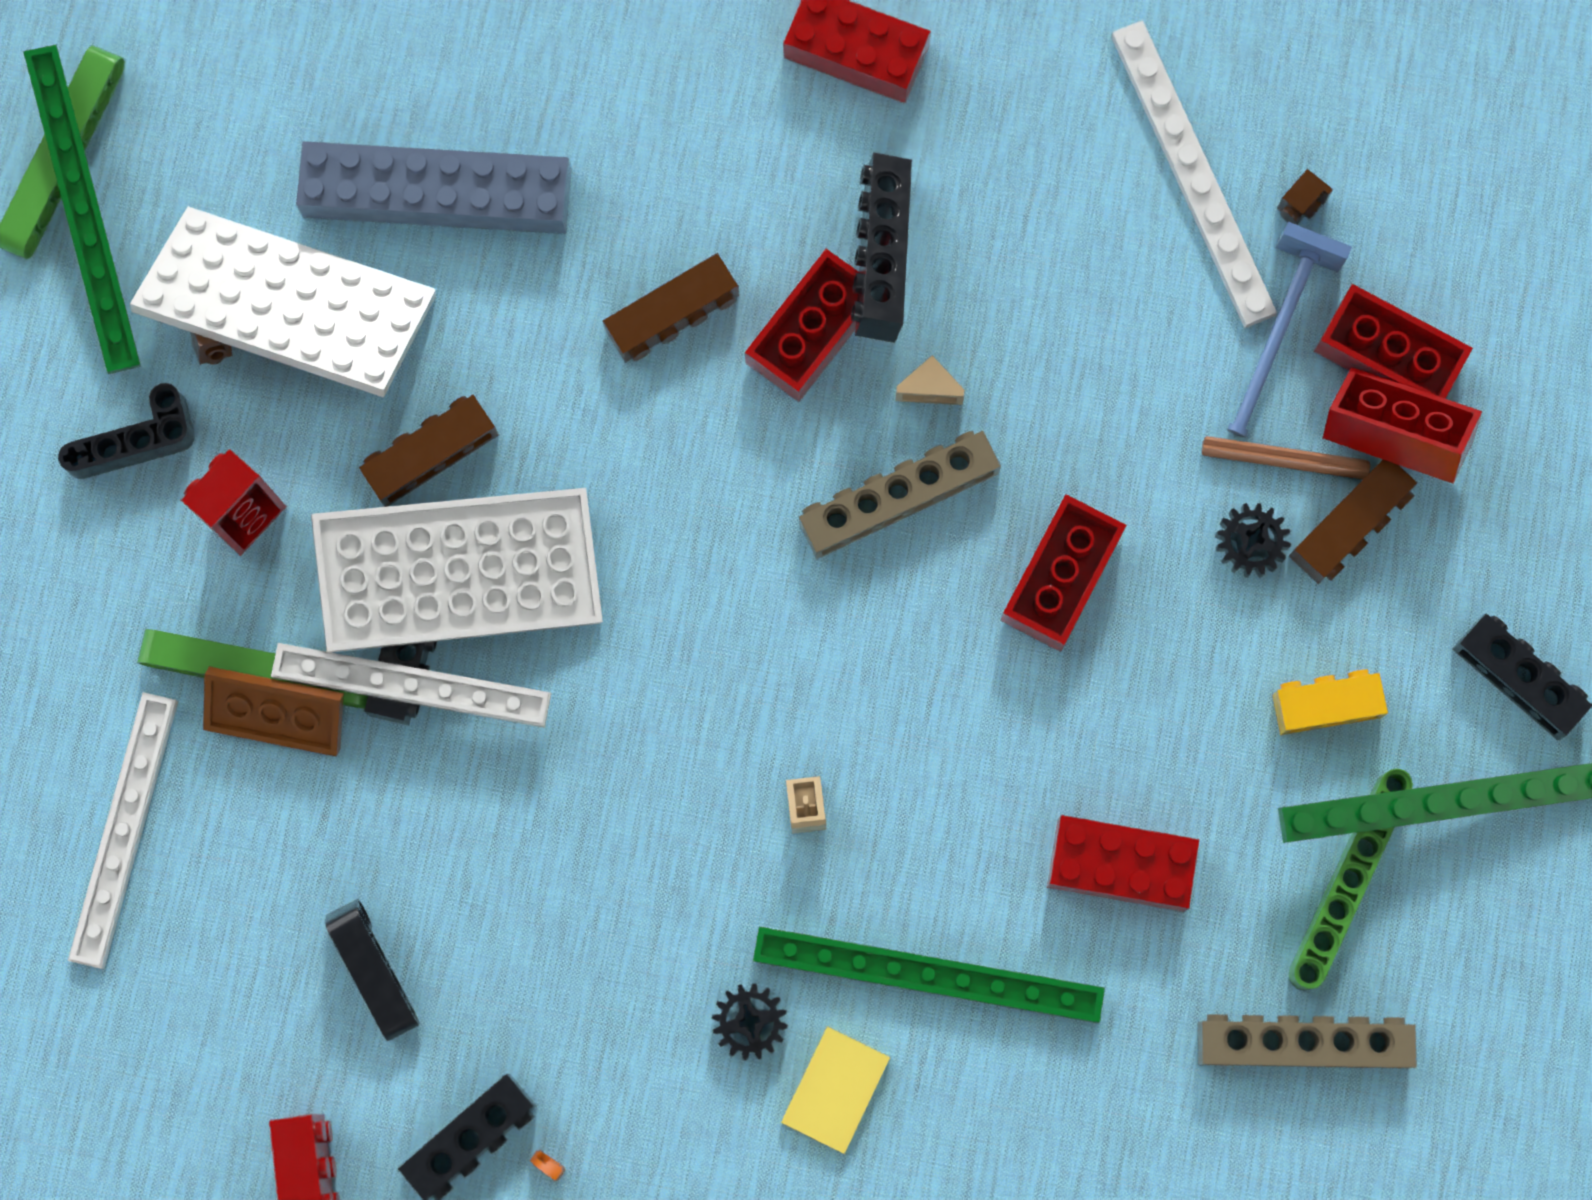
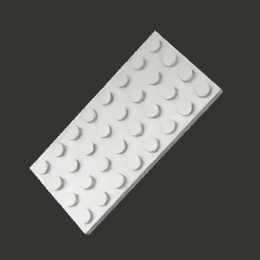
M187 207L132 299L130 307L133 313L384 397L435 299V289Z
M586 488L311 514L326 653L593 625L603 622Z

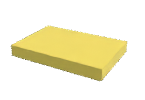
M827 1026L781 1123L845 1154L890 1057Z

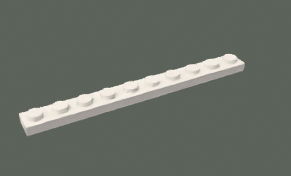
M1143 20L1112 32L1111 38L1244 328L1274 317L1277 314L1274 304Z

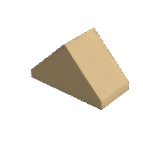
M933 355L898 384L896 388V401L963 405L964 389Z
M820 776L786 780L792 834L826 830Z

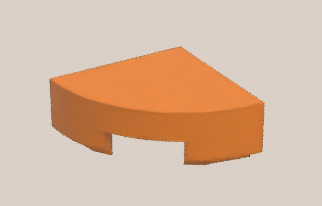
M536 1150L530 1159L533 1165L555 1181L559 1180L565 1172L563 1165L541 1150Z

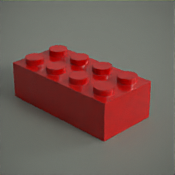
M801 0L783 42V52L785 59L906 104L930 46L931 31L849 0Z
M826 248L744 352L745 363L800 402L855 331L856 322L851 321V311L854 301H857L858 294L853 293V282L856 273H859V271Z
M1351 284L1313 352L1349 371L1353 367L1446 399L1473 348L1366 290Z
M1351 367L1329 408L1322 438L1454 484L1474 442L1482 411Z
M228 449L225 454H218L210 462L208 472L200 480L195 479L186 487L184 491L185 496L181 501L241 556L287 506L259 474L232 450Z
M1065 494L1010 598L1000 621L1061 652L1127 525Z
M1061 815L1057 820L1047 888L1185 912L1190 907L1200 839Z
M309 1114L269 1120L277 1199L340 1200L339 1193L333 1192L332 1178L337 1176V1168L334 1156L329 1157L328 1142H332L333 1133L330 1120L325 1121V1114Z

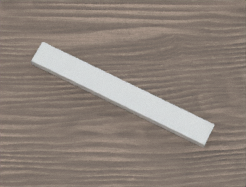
M282 643L277 645L271 673L273 679L543 728L546 725L551 700V692L337 653H326V651Z
M142 693L68 961L105 969L178 701L175 699Z

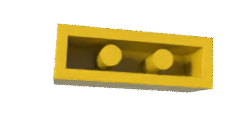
M1368 669L1348 673V678L1335 680L1334 675L1318 677L1314 679L1315 684L1304 686L1301 685V681L1283 683L1280 685L1281 689L1272 695L1280 735L1380 719L1388 714L1380 673L1369 674Z

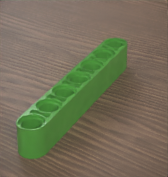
M93 45L86 50L68 86L84 151L125 68V59ZM45 134L0 222V248L25 259H29L36 251L61 200Z
M145 629L137 663L151 668L205 678V672L210 666L273 679L271 673L276 653ZM306 685L344 693L343 705L365 709L367 695Z
M1399 768L1391 769L1377 779L1370 795L1389 792L1386 782L1390 777L1400 782L1401 790L1412 789V778L1405 770ZM1395 827L1351 834L1290 966L1289 980L1297 989L1303 991L1314 989L1325 980ZM1360 839L1371 843L1373 852L1370 857H1365L1359 853L1357 845ZM1346 870L1353 871L1358 877V885L1354 889L1349 888L1343 882V874ZM1332 901L1340 903L1344 909V915L1341 920H1336L1329 914L1328 907ZM1317 933H1323L1329 939L1330 945L1325 952L1319 951L1314 945V936ZM1303 964L1310 965L1315 971V978L1310 984L1302 981L1299 976V970Z

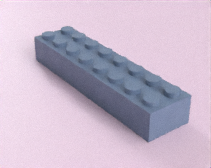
M303 141L296 206L303 218L566 234L572 170L568 157Z

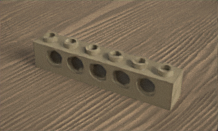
M973 431L966 432L955 439L956 443L946 448L943 445L936 446L928 450L924 454L925 458L916 462H913L912 459L906 460L895 466V472L884 477L882 474H876L863 482L865 486L854 491L851 488L844 489L833 496L834 500L824 505L817 502L803 509V515L799 516V525L816 560L998 475L1001 465L984 431L976 434ZM955 457H962L968 462V467L964 470H956L950 465V461ZM925 471H931L937 475L938 480L934 484L927 485L920 480L919 476ZM900 485L907 490L908 494L902 499H895L889 494V489ZM863 500H872L877 505V508L872 513H863L858 508V504ZM833 514H841L845 517L846 523L842 527L834 528L828 524L827 520Z
M1209 1014L1207 1015V1021L1198 1022V1065L1417 1068L1416 1025L1405 1024V1018L1385 1017L1383 1018V1024H1370L1369 1017H1348V1023H1334L1333 1016H1313V1023H1299V1016H1277V1022H1264L1263 1015H1242V1022L1228 1021V1015ZM1232 1030H1237L1243 1035L1244 1044L1239 1050H1233L1227 1043V1036ZM1268 1030L1276 1033L1279 1038V1045L1274 1051L1266 1049L1262 1042L1263 1035ZM1303 1031L1309 1032L1314 1038V1046L1308 1052L1301 1049L1298 1044V1037ZM1338 1032L1345 1033L1349 1038V1047L1345 1052L1337 1050L1334 1046V1036ZM1374 1032L1382 1035L1385 1041V1046L1379 1053L1373 1051L1369 1045L1370 1036Z

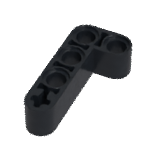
M160 383L156 385L149 395L153 419L69 442L63 445L58 453L60 465L73 477L85 479L189 449L195 437L184 396L172 384ZM175 396L174 403L170 407L161 408L164 398ZM183 427V432L179 438L169 439L172 429ZM143 436H150L149 444L142 449H137L136 444L138 440ZM111 445H117L116 453L109 458H104L105 449ZM81 455L82 457L78 459V465L74 466L73 463L77 462V456Z
M356 899L327 914L325 918L327 931L384 1038L390 1041L419 1026L418 1017L372 932L371 921L360 900Z

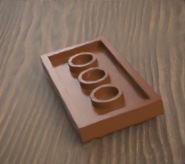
M209 666L205 672L203 730L337 757L341 748L344 693Z

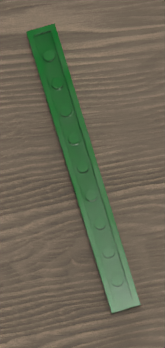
M57 45L23 51L107 374L141 367Z
M1592 763L1278 808L1282 840L1283 843L1592 799Z
M760 926L753 962L1094 1023H1100L1105 991L1104 987Z

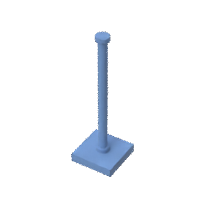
M1291 222L1287 223L1276 248L1301 258V261L1234 423H1229L1227 431L1240 437L1247 436V424L1313 265L1317 264L1338 273L1352 249L1349 245Z

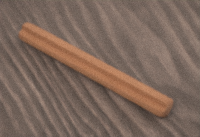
M1210 436L1205 437L1202 443V454L1204 456L1356 479H1364L1370 473V462L1363 459Z

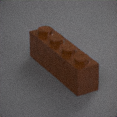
M716 253L602 320L604 329L625 363L631 359L638 361L647 356L651 351L650 348L658 343L667 344L678 337L679 331L689 325L695 327L703 323L708 318L707 314L717 308L724 310L733 305L737 300L736 297L739 296V286L719 254Z
M474 394L468 398L462 396L450 404L448 411L440 416L435 414L428 417L421 423V428L412 434L404 433L398 436L392 442L393 446L382 453L381 451H376L364 459V464L359 469L384 507L390 506L499 436L494 424Z
M1382 460L1291 552L1289 557L1317 584L1325 577L1332 581L1345 567L1341 561L1349 553L1355 557L1368 544L1364 538L1369 532L1374 530L1378 534L1392 520L1387 514L1395 506L1401 511L1415 496L1411 490L1418 482L1399 465Z

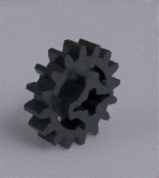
M1247 503L1243 504L1240 514L1234 508L1231 509L1228 513L1231 520L1223 518L1219 523L1225 530H1219L1215 534V538L1223 540L1215 548L1217 552L1224 551L1226 554L1221 560L1222 564L1231 561L1233 563L1231 572L1235 573L1239 568H1242L1246 578L1250 576L1252 570L1256 571L1259 578L1263 577L1265 567L1269 571L1274 572L1277 569L1275 561L1283 563L1286 559V555L1281 551L1288 550L1291 547V543L1283 540V538L1290 534V529L1280 528L1285 519L1280 517L1275 520L1272 517L1274 514L1272 507L1266 513L1262 512L1261 503H1257L1254 510H1250ZM1249 519L1258 520L1257 523L1248 525L1241 522ZM1268 527L1274 535L1275 542L1269 537ZM1257 530H1260L1256 544L1246 551L1249 545V538ZM1231 539L1236 542L1238 553L1234 551ZM1260 556L1264 559L1255 562L1248 561L1249 558Z
M753 983L750 991L745 992L744 987L740 984L738 985L739 994L734 996L728 990L725 992L728 998L726 1004L717 1001L716 1005L722 1011L721 1014L712 1015V1019L720 1022V1026L712 1031L713 1034L723 1035L724 1038L719 1042L720 1047L727 1044L732 1046L729 1055L734 1056L739 1050L742 1051L743 1060L747 1061L749 1054L754 1052L757 1059L760 1060L762 1059L761 1050L766 1048L770 1053H774L775 1051L771 1043L774 1040L781 1043L784 1041L778 1032L779 1030L788 1029L787 1024L780 1022V1017L785 1016L787 1011L777 1010L776 1006L780 1003L781 999L776 997L770 1000L768 998L770 995L769 988H766L761 994L758 993L757 984ZM750 998L764 1002L770 1010L759 1011L752 1007ZM738 1002L740 1008L735 1019L726 1022L729 1010ZM745 1006L748 1007V1011L751 1012L753 1017L760 1018V1022L755 1024L754 1039L747 1027L740 1026V1022L745 1020ZM774 1022L771 1034L762 1042L760 1037L761 1031L765 1025ZM738 1032L748 1038L750 1046L737 1043L729 1034Z

